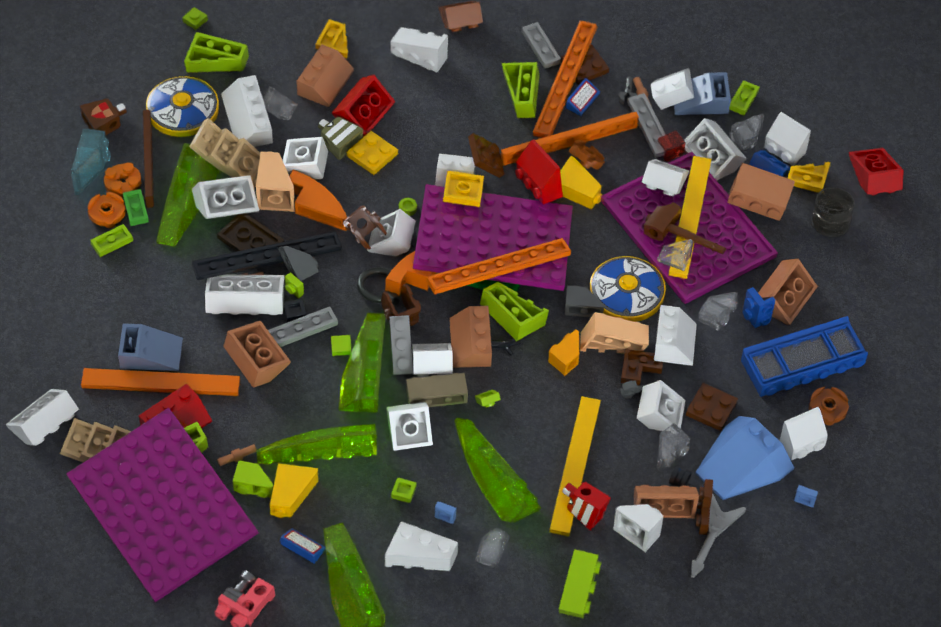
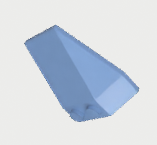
M738 416L724 427L695 474L703 482H705V479L713 480V491L722 500L780 481L794 470V466L784 445L756 418Z

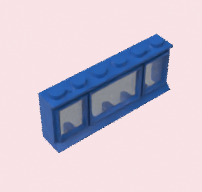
M848 316L743 348L741 362L759 396L762 397L773 395L784 389L789 390L800 384H808L819 378L824 379L835 373H843L850 368H859L865 364L868 352L865 351L849 322Z

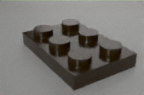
M246 213L238 214L217 233V239L236 252L284 242L283 238Z

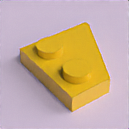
M328 20L315 44V49L325 45L338 50L344 58H348L345 24Z
M824 162V165L814 166V163L806 164L805 166H791L788 179L795 181V187L822 193L830 162Z

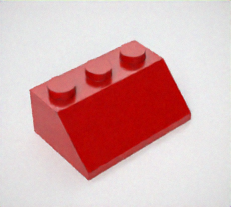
M370 75L358 81L334 109L332 114L335 118L341 117L361 127L364 137L376 126L396 101L376 76Z
M531 140L516 161L517 170H515L517 178L523 181L525 187L531 190L534 197L539 199L544 205L563 197L560 167L535 140Z
M187 383L139 415L140 426L167 408L172 411L183 428L198 422L202 429L212 422L199 396Z

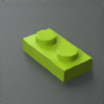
M743 80L730 102L729 110L745 116L760 87Z
M122 224L91 239L90 242L99 257H102L133 242V236L125 225Z

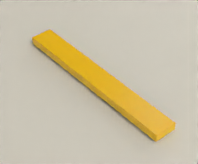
M693 156L679 227L694 234H697L712 160ZM676 236L668 276L687 279L694 242Z
M581 397L550 526V533L570 536L574 515L567 509L570 498L562 490L569 482L576 488L582 484L601 400Z

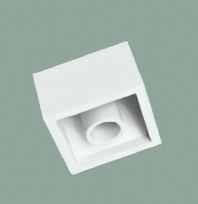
M689 68L655 80L651 84L653 99L661 110L694 98Z
M780 112L766 135L764 148L781 158L784 162L794 166L806 154L811 130Z
M313 137L287 140L283 163L287 172L291 173L292 170H296L314 180L323 179L328 150L323 138Z
M439 154L435 186L445 187L447 171L475 174L473 157Z
M654 159L648 161L642 183L646 184V187L656 190L658 188L664 190V194L674 196V194L680 193L690 171Z
M401 209L381 217L379 222L387 234L385 236L376 227L371 232L369 240L371 249H367V251L390 256H398L409 251L416 221Z
M451 343L412 344L413 373L417 374L418 377H429V374L440 376L453 373Z
M661 380L645 385L642 389L637 419L649 429L675 434L680 433L686 400Z
M426 402L386 407L394 451L433 445L429 408Z
M819 407L784 421L780 442L784 445L791 461L796 458L801 459L814 450L819 451L824 448L828 434Z
M648 504L618 506L615 513L613 530L646 552L660 537L664 516L658 509L652 508Z

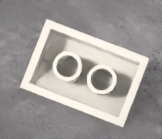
M706 118L700 122L681 144L688 153L693 152L695 156L712 159L709 172L716 180L735 172L747 159L715 121Z
M251 175L198 182L192 188L195 205L206 219L259 211Z
M660 306L654 361L693 366L697 324L680 307Z
M50 389L9 421L6 426L25 444L36 446L45 440L44 437L47 434L57 431L61 423L71 420L79 408L66 390Z

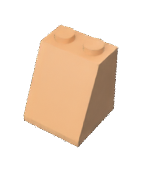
M260 152L256 182L259 210L295 212L294 186L280 153Z

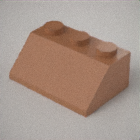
M321 45L297 80V95L330 107L353 73L354 68L338 50Z
M742 163L730 189L727 203L780 221L795 181Z
M799 259L782 260L758 294L763 300L774 297L776 300L772 317L786 325H790L818 286Z
M469 306L450 317L453 368L491 367L492 348L489 307Z
M261 320L227 332L223 347L253 388L272 381L291 362Z
M667 485L635 486L634 505L648 504L652 508L658 509L664 516L663 518H695L699 499L696 487H670Z

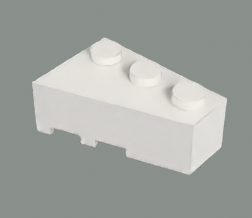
M401 27L391 40V53L438 73L447 60L448 35L435 36L433 32L423 34L420 33V30Z
M401 522L385 554V567L399 565L405 566V568L414 566L424 567V569L450 571L458 554V542Z

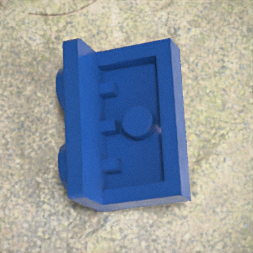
M754 287L748 289L742 311L744 318L749 320L754 328L767 325L771 321L776 299L771 297L763 300Z

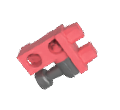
M244 570L239 576L240 582L234 588H227L218 598L219 605L215 610V616L221 620H225L229 614L234 616L231 620L233 627H244L246 624L251 626L263 607L275 597L274 586L260 578L256 579L253 574ZM247 586L251 587L245 595L243 592L245 591Z

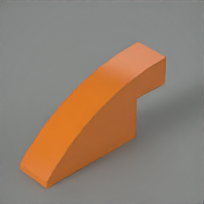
M292 170L290 179L294 186V194L298 195L295 201V214L347 231L343 224L347 215L335 196L313 178Z
M414 251L391 270L386 277L385 291L396 293L399 296L402 285L406 283L428 290L427 276L437 274L438 272L413 269Z

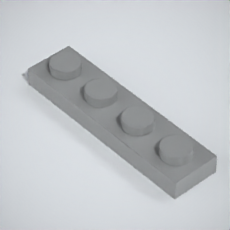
M645 93L628 98L627 102L632 112H637L639 115L638 124L655 158L672 153L673 148Z
M329 306L268 331L278 345L282 347L337 326L338 320Z

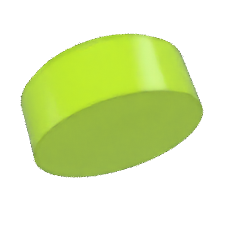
M404 198L399 202V209L407 215L413 216L417 212V202L412 198Z

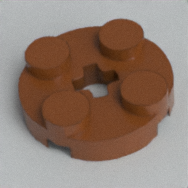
M576 140L569 150L570 154L579 158L581 165L585 168L593 167L599 170L605 163L603 161L605 159L604 156L593 146L588 148L585 146L586 142Z
M821 387L811 395L809 410L819 407L824 424L830 426L846 417L849 409L848 398L838 388L831 387V389H825V387ZM825 403H832V408L826 407Z

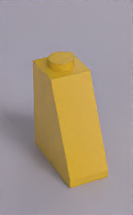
M570 156L560 171L563 197L592 210L595 204H599L601 201V185L575 157Z
M278 463L270 501V514L279 518H291L318 483V468Z

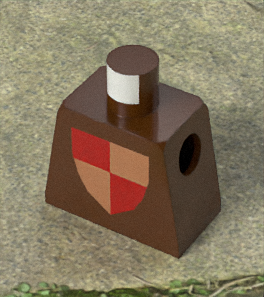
M107 98L80 105L81 117L96 141L121 126L119 116L127 113L123 103L113 106Z

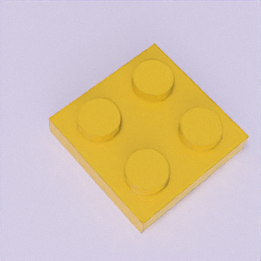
M372 131L347 151L348 158L373 175L398 155L396 147Z
M447 171L443 202L480 207L484 176Z

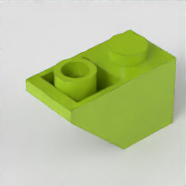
M238 461L233 478L234 491L240 494L257 495L261 498H271L273 484L259 464Z

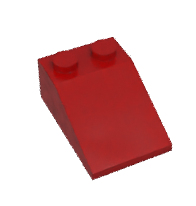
M884 148L849 152V157L860 186L867 194L877 195L882 192L893 193L902 190L904 170Z

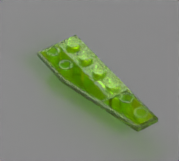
M187 143L183 145L169 188L156 240L158 244L176 246L199 212L195 205L192 188L198 182L216 180L219 169L198 155L189 147L190 144Z
M367 313L342 374L339 411L378 413L386 323L385 315L382 313Z
M456 418L455 424L459 440L470 470L481 491L501 520L517 522L539 511L541 506L537 502V497L527 488V483L516 474L478 431L475 424L469 419Z
M375 424L341 426L297 434L257 449V463H289L300 460H329L340 457L351 458L353 456L369 457L377 455Z
M343 522L324 528L331 601L340 626L384 627V610L362 559Z

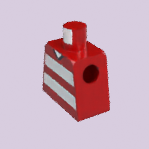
M569 482L562 490L570 498L567 509L589 530L602 519L611 497L587 482H583L578 488Z

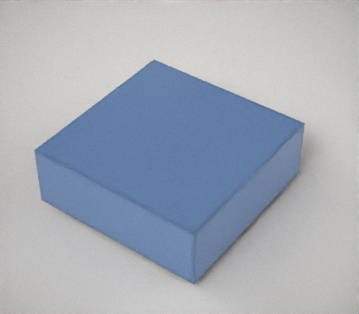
M799 485L794 501L814 507L818 491Z
M437 501L435 518L453 524L456 519V508Z

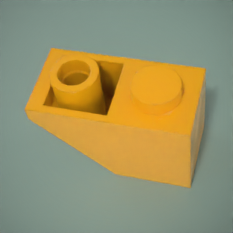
M577 329L571 334H566L560 343L554 344L549 349L548 362L564 376L573 370L579 362V331Z

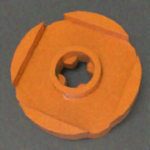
M132 163L118 164L105 170L104 185L107 192L115 193L121 198L124 192L137 190L142 184L141 174Z
M106 192V195H95L88 203L90 220L106 228H113L115 224L124 218L126 213L123 199L115 193ZM108 207H110L109 211L103 210V208L107 209Z

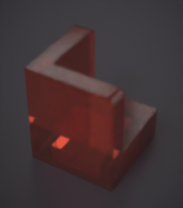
M677 131L658 138L659 144L665 150L664 160L666 162L684 154L686 142Z

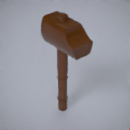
M674 202L665 206H657L654 212L646 217L644 233L652 239L663 241L670 232L720 254L725 253V247L674 225L681 216V207Z

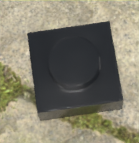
M303 299L284 302L287 322L306 316Z

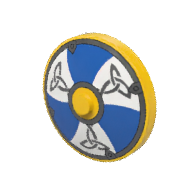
M182 76L167 79L155 86L148 95L146 110H150L152 125L160 132L170 136L187 137L196 135L205 119L209 118L212 122L216 120L219 112V101L215 90L208 83L198 78Z
M621 256L609 259L596 268L590 280L589 290L604 304L603 313L605 315L638 322L653 316L660 309L664 302L666 286L663 276L651 263L636 257Z

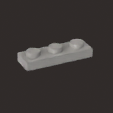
M538 22L522 27V34L544 69L561 64V58Z
M409 315L391 316L389 318L393 375L413 374Z

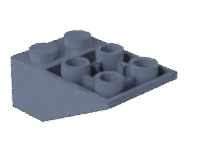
M727 72L707 73L692 78L694 98L674 105L675 115L729 114L731 97Z
M123 324L118 353L120 369L179 372L183 338L143 324Z

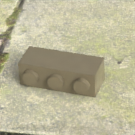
M465 373L406 379L408 404L426 402L428 407H437L468 402Z

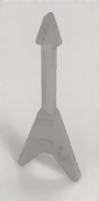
M712 494L708 536L696 560H692V578L704 569V560L715 538L745 513V507L723 512Z

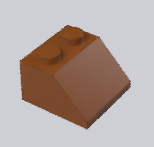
M467 1L438 7L445 28L451 29V32L460 31L463 26L475 28L478 27L479 23H483L480 2Z

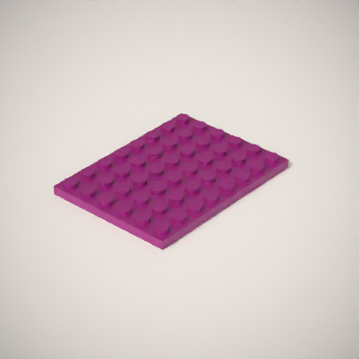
M690 152L668 164L690 171L693 156L695 155L693 152ZM710 172L696 235L725 247L726 250L724 254H720L694 243L687 279L668 276L677 235L669 232L663 241H658L644 233V224L648 214H652L657 206H665L674 202L681 207L682 213L689 175L680 193L674 194V196L666 195L663 193L664 190L658 188L656 190L647 188L646 184L642 183L644 175L601 196V202L651 264L659 270L664 280L684 304L777 257L778 252L740 207L727 203L728 193ZM680 218L674 225L679 226Z
M426 184L413 269L441 273L563 238L569 246L573 206L551 202L543 205L537 200L483 192L480 207L443 202L445 187ZM568 256L487 280L564 291Z
M169 408L66 473L154 602H157L258 534L256 527Z

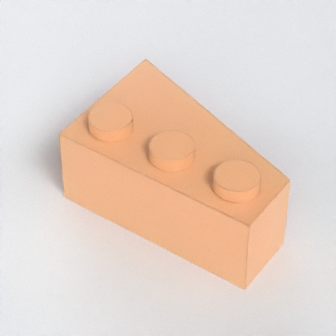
M595 312L581 331L580 351L586 352V348L598 349V352L605 353V349L617 350V353L625 354V349L644 351L649 345V325Z

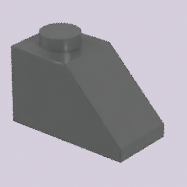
M289 246L278 248L289 273L291 272L300 281L319 272L317 269L318 263L310 254Z
M567 286L565 315L592 317L595 312L603 313L604 304L587 287Z

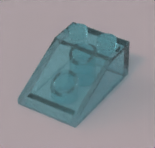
M82 130L71 171L75 195H80L105 169L106 162L110 160L111 152L108 150L109 139H106L105 131Z

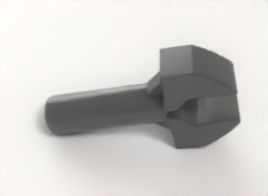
M632 77L626 78L625 91L619 92L618 100L623 106L624 99L637 95V93L632 92Z
M636 381L623 383V388H620L621 395L624 398H632L635 393H642L643 386L645 385L637 386Z

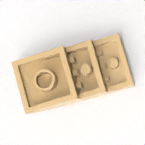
M209 118L205 119L189 147L207 162L232 178L251 175L253 187L255 188L260 152L246 139H238L227 128L221 130Z
M74 418L60 454L85 462L131 431L116 425L114 428H110L94 422L92 425Z

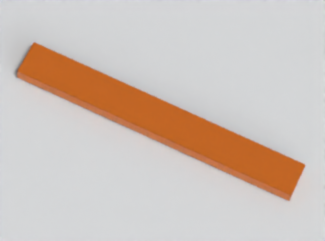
M579 21L537 120L533 136L544 138L553 134L596 32L597 24Z
M632 112L535 141L546 153L571 147L576 140L589 142L637 128L639 115L637 112ZM530 142L502 149L501 160L503 166L515 163Z
M560 238L427 276L426 282L435 295L570 256L571 249L564 239Z
M84 368L81 387L88 389L173 393L187 383L196 394L238 396L240 376Z

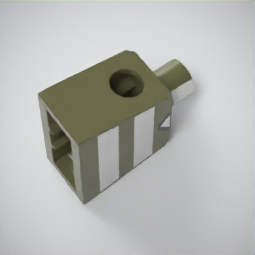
M341 117L335 118L331 123L322 119L318 124V128L322 130L321 137L327 149L338 160H341L347 154V151L363 138V129Z

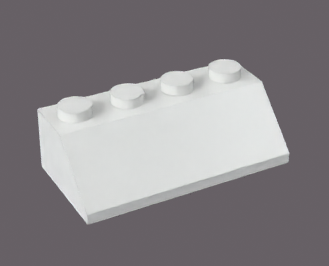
M256 75L238 78L221 93L232 134L238 139H246L253 147L273 143L272 128Z
M226 274L207 278L205 289L206 313H230L233 315L240 313L251 315L283 314L284 275Z

